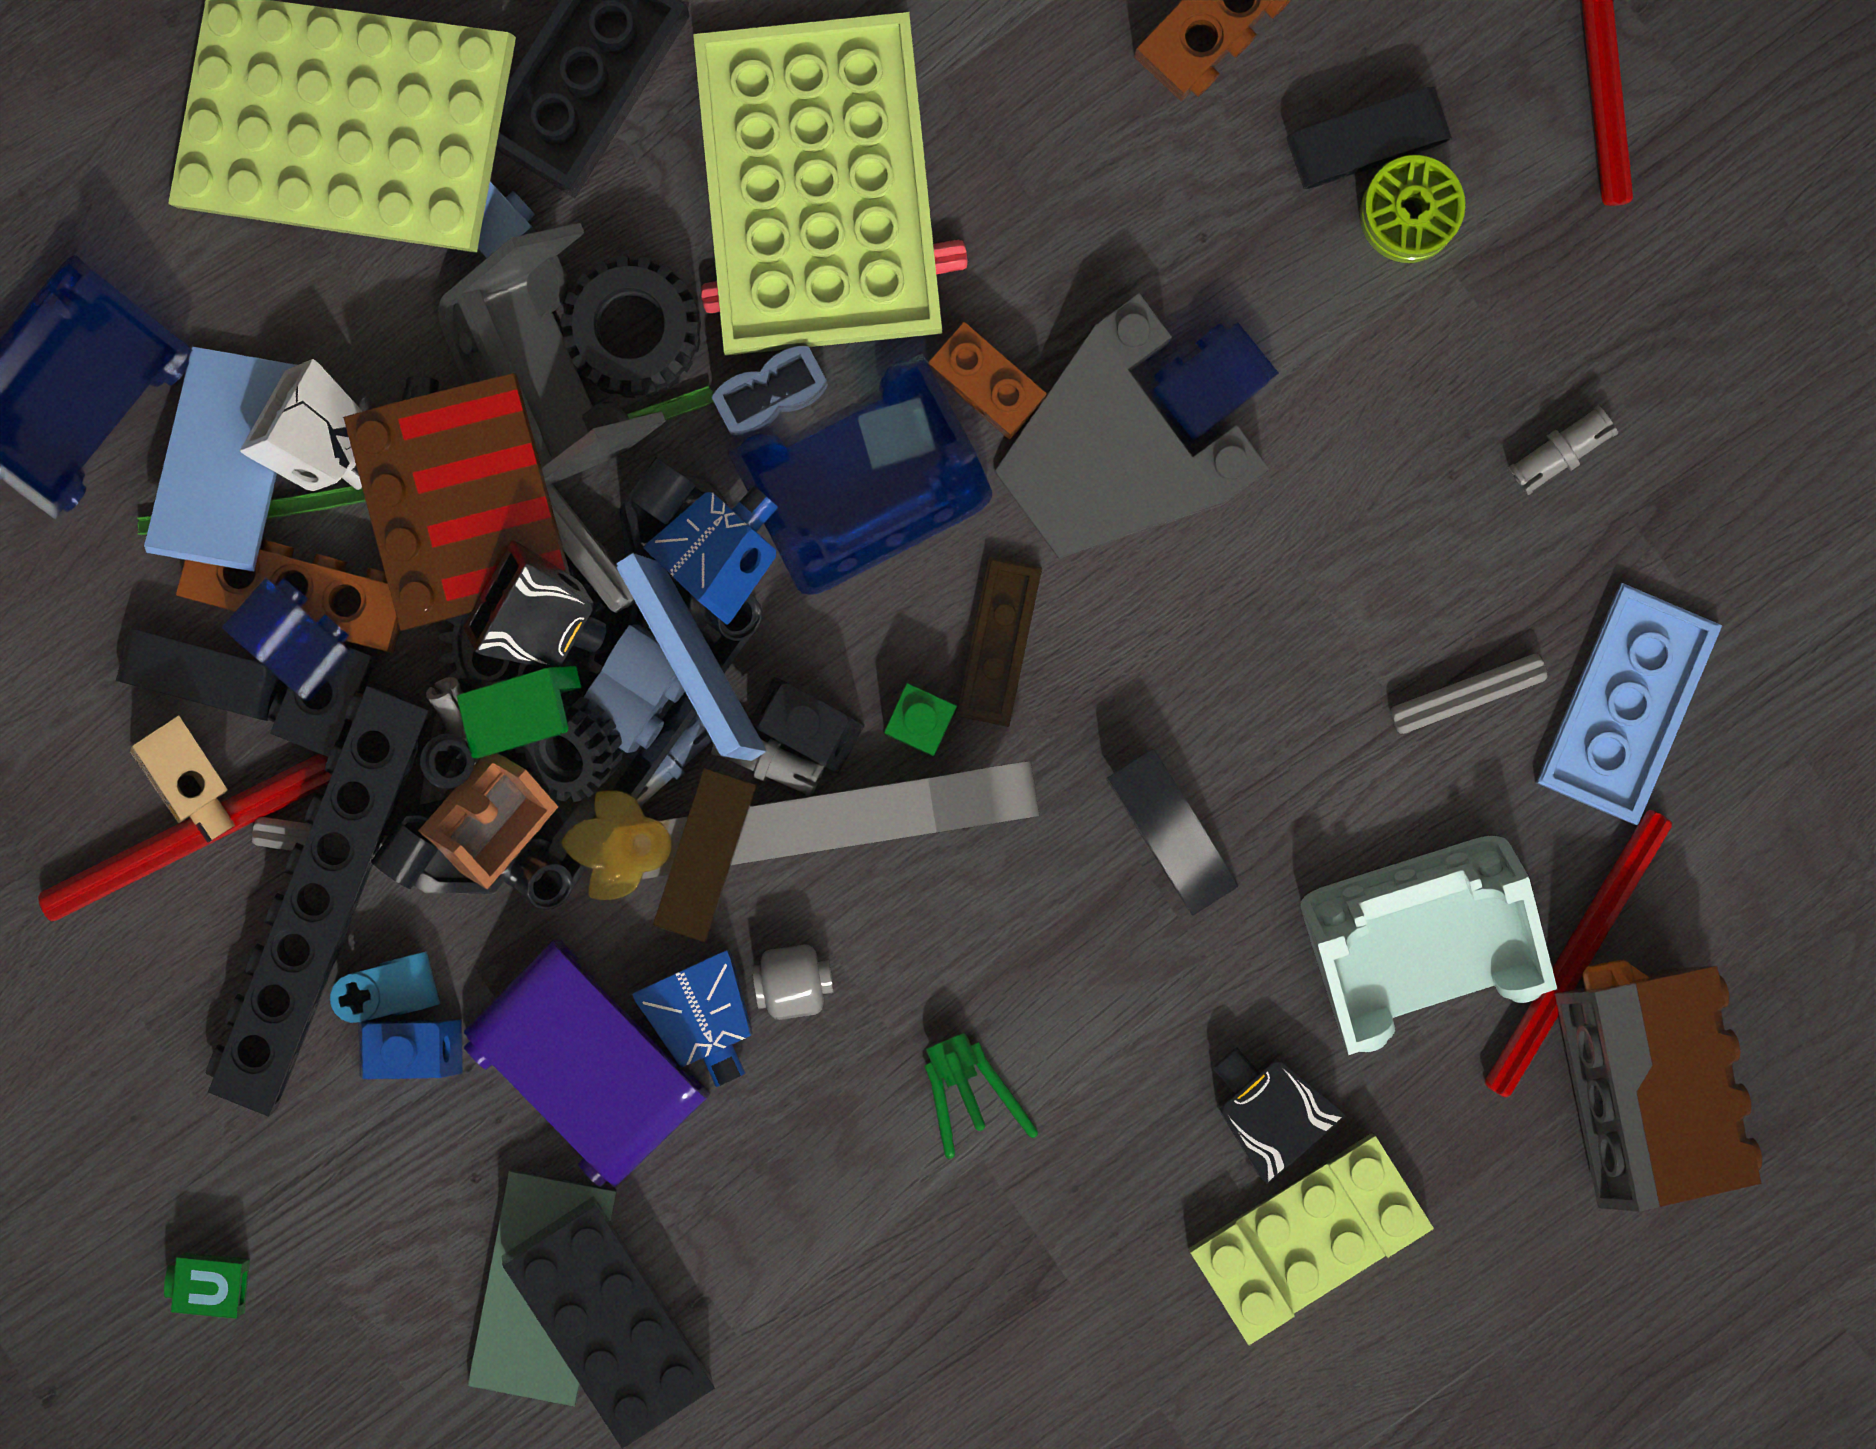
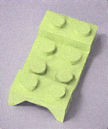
M1371 1133L1188 1249L1247 1344L1251 1345L1295 1317L1294 1314L1383 1257L1389 1258L1434 1228L1379 1140Z

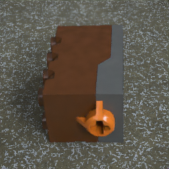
M1618 960L1586 967L1582 973L1585 987L1555 993L1598 1208L1640 1212L1762 1184L1759 1170L1762 1167V1153L1757 1141L1752 1137H1746L1743 1122L1744 1117L1751 1113L1750 1095L1742 1083H1735L1732 1064L1740 1059V1045L1734 1031L1731 1029L1725 1030L1721 1014L1722 1008L1727 1007L1729 1004V991L1724 978L1719 975L1717 966L1672 968L1644 974L1626 960Z

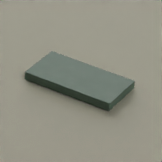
M514 1170L509 1171L468 1386L575 1407L580 1384L503 1268L501 1256L593 1196L611 1222L617 1190Z

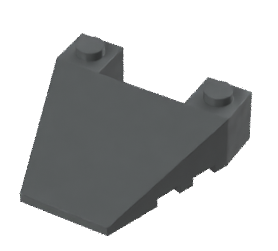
M1140 293L1094 326L995 470L997 476L1059 559L1203 511L1221 507L1265 475L1269 470L1268 466L1237 425L1196 456L1192 457L1130 372L1167 346L1172 338Z

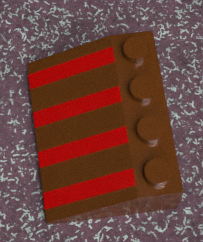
M516 373L391 403L343 417L400 631L471 613L512 540L522 544L570 575Z

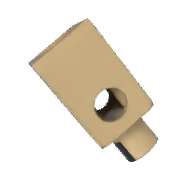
M177 716L131 747V755L178 823L190 817L207 843L235 826L217 799L225 794L227 788L180 716ZM189 775L195 778L201 787L199 795L192 798L185 797L177 785L178 779L183 776Z

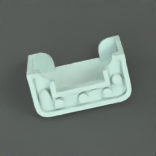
M1485 836L1333 883L1310 892L1301 901L1305 925L1348 1055L1357 1052H1372L1382 1048L1395 1032L1394 1017L1495 986L1501 996L1518 1003H1526L1539 998L1543 993L1557 989L1529 876L1510 843L1503 837Z

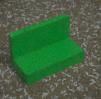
M549 667L456 695L472 758H483L566 733L568 731V723L561 694L581 688L577 667Z

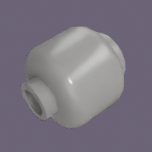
M804 944L767 950L761 957L760 965L752 966L758 1008H767L768 1013L775 1020L818 1014L823 1008V994L834 993L829 960L818 962L816 951L810 945Z

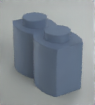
M797 346L781 351L773 356L760 372H746L730 378L714 392L711 398L732 437H745L765 429L777 418L780 412L800 410L814 403L826 391L828 384L809 346Z
M633 624L628 626L613 648L601 672L586 692L584 698L589 699L587 707L589 710L592 711L597 705L605 710L600 716L603 722L612 718L617 727L610 734L621 735L622 744L619 748L626 753L635 752L640 745L647 749L654 742L664 724V721L658 718L664 705L668 700L674 703L677 702L685 690L654 634L639 624Z

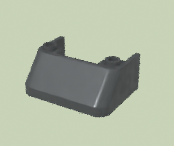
M581 223L510 238L445 293L438 307L441 329L465 385L511 373L517 374L546 486L623 454L666 422L662 411L629 419L621 407L614 402H604L592 406L576 366L565 348L563 336L552 313L564 302L569 285L567 273L561 266L557 255L585 233Z

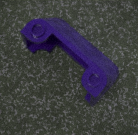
M560 939L553 940L464 1030V1034L470 1040L464 1046V1049L483 1069L487 1070L493 1065L583 1157L578 1165L596 1185L601 1187L608 1181L611 1185L617 1187L711 1093L693 1075L689 1076L682 1069L678 1071L676 1069L679 1065L672 1056L669 1057L594 981L595 978L590 972L585 971L582 973L580 971L582 967L576 961L578 957Z

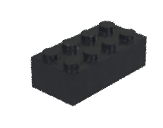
M560 0L507 84L496 150L575 199L689 19L690 15L687 5L680 0Z
M594 1196L501 1256L502 1266L622 1449L715 1389L709 1372Z

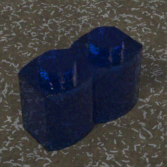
M1222 323L1218 324L1196 342L1202 351L1185 364L1178 356L1154 375L1159 385L1153 389L1151 395L1190 444H1193L1279 374L1239 323H1236L1228 330Z
M283 577L278 584L269 578H265L222 628L300 697L310 701L353 652L344 643L350 634L327 614H324L319 621L302 607L308 600V597L286 578Z

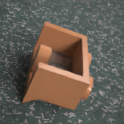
M496 753L481 758L473 767L469 778L450 793L418 831L431 841L460 873L488 890L530 839L541 829L558 806L526 769Z

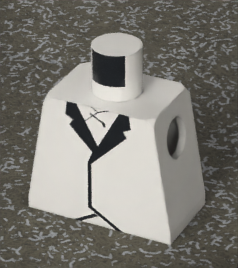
M311 359L285 370L243 443L240 452L306 490L316 491L337 483L341 478L356 490L362 488L343 417L363 411L324 368L314 359Z

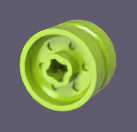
M1422 155L1404 156L1386 164L1379 170L1367 187L1360 205V223L1367 241L1384 257L1402 263H1416L1438 254L1456 235L1465 214L1464 191L1456 175L1440 161ZM1408 200H1414V205L1419 211H1422L1416 219H1410V214L1402 207Z

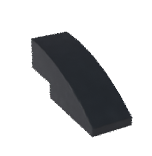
M1154 748L1106 778L1192 916L1238 887L1209 836Z

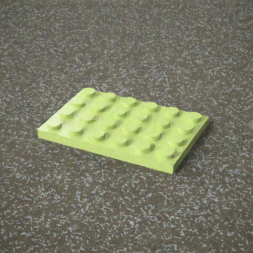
M206 0L168 204L187 210L477 252L516 37L509 32L273 0Z
M909 12L693 34L725 356L786 350L797 346L815 347L942 334Z

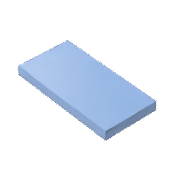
M192 346L144 544L146 553L255 571L277 473L240 452V449L285 370L297 365Z
M634 553L619 561L616 567L719 754L725 757L752 761L767 752L667 570L656 560Z
M1620 583L1535 783L1628 823L1638 825L1722 625L1629 585Z

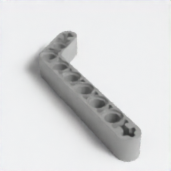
M1031 762L1014 763L915 781L751 806L731 865L1039 816ZM688 817L615 828L597 854L602 886L669 875Z

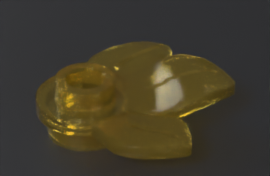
M600 791L595 796L597 818L576 824L563 837L562 846L574 860L585 867L594 868L589 883V896L598 900H612L634 892L644 872H650L661 867L670 855L672 844L666 827L656 819L645 817L637 800L621 791ZM640 834L646 835L651 841V849L646 855H640L634 848V841Z

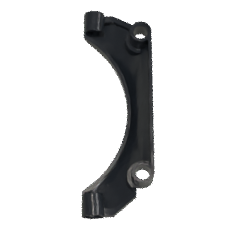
M655 457L620 507L624 558L634 553L655 560L644 549L645 545L703 495L702 492L694 488L696 486L694 483L657 457ZM668 572L725 674L762 621L763 611L760 603L750 594L735 617L727 625L697 601ZM635 600L629 608H624L618 612L617 622L609 644L615 646L629 625L639 624L652 633ZM610 653L604 655L602 663L605 664ZM595 674L593 680H595L599 674ZM686 692L675 703L668 700L658 718L664 721V724L654 742L647 749L640 745L635 752L626 753L618 747L617 750L623 752L622 760L617 764L619 767L590 797L585 796L581 801L573 802L572 796L566 801L557 800V790L554 789L549 796L557 804L558 808L488 890L460 873L445 855L418 831L445 799L417 805L408 809L377 851L371 863L388 877L408 889L415 886L425 893L495 894L502 883L505 882L518 890L536 908L542 910L554 909L567 900L578 880L697 712ZM557 735L556 740L561 749L573 759L582 761V757L575 745L565 737ZM530 767L524 768L529 774L532 772ZM539 779L536 781L541 787L544 785ZM503 782L489 799L497 807L511 790ZM472 818L453 840L463 846L482 823ZM544 872L543 876L538 881L534 882L536 877L540 873Z

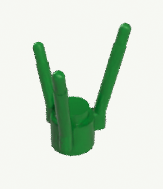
M963 1033L926 1049L931 1063L924 1065L932 1085L939 1130L946 1158L952 1159L955 1156V1149L943 1078L948 1088L957 1085L975 1129L982 1131L985 1128L980 1108L968 1082V1079L978 1075L974 1065L978 1067L1027 1135L1031 1138H1035L1038 1135V1130L1028 1118L1026 1112L986 1059L980 1042L971 1045L966 1033Z

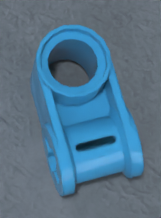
M427 951L379 963L380 966L348 974L334 984L330 994V1003L334 1013L342 1020L350 1023L364 1022L391 1014L392 1016H397L440 1004ZM351 982H356L359 990L368 989L371 994V999L363 1003L364 1012L357 1013L354 1005L345 1006L343 1002V995L351 992Z

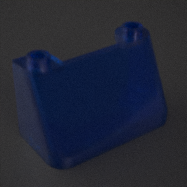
M73 255L61 264L0 339V478L54 519L57 518L62 510L69 512L80 502L87 489L83 484L85 471L82 467L149 385L158 387L163 383L170 386L177 382L189 365L187 357L193 351L185 342L77 255Z
M922 353L909 360L898 361L885 371L884 377L879 384V392L883 399L786 448L783 440L778 436L757 434L746 439L741 446L728 452L747 491L755 485L778 506V509L769 517L764 525L796 587L802 594H819L975 515L992 498V489L977 453Z

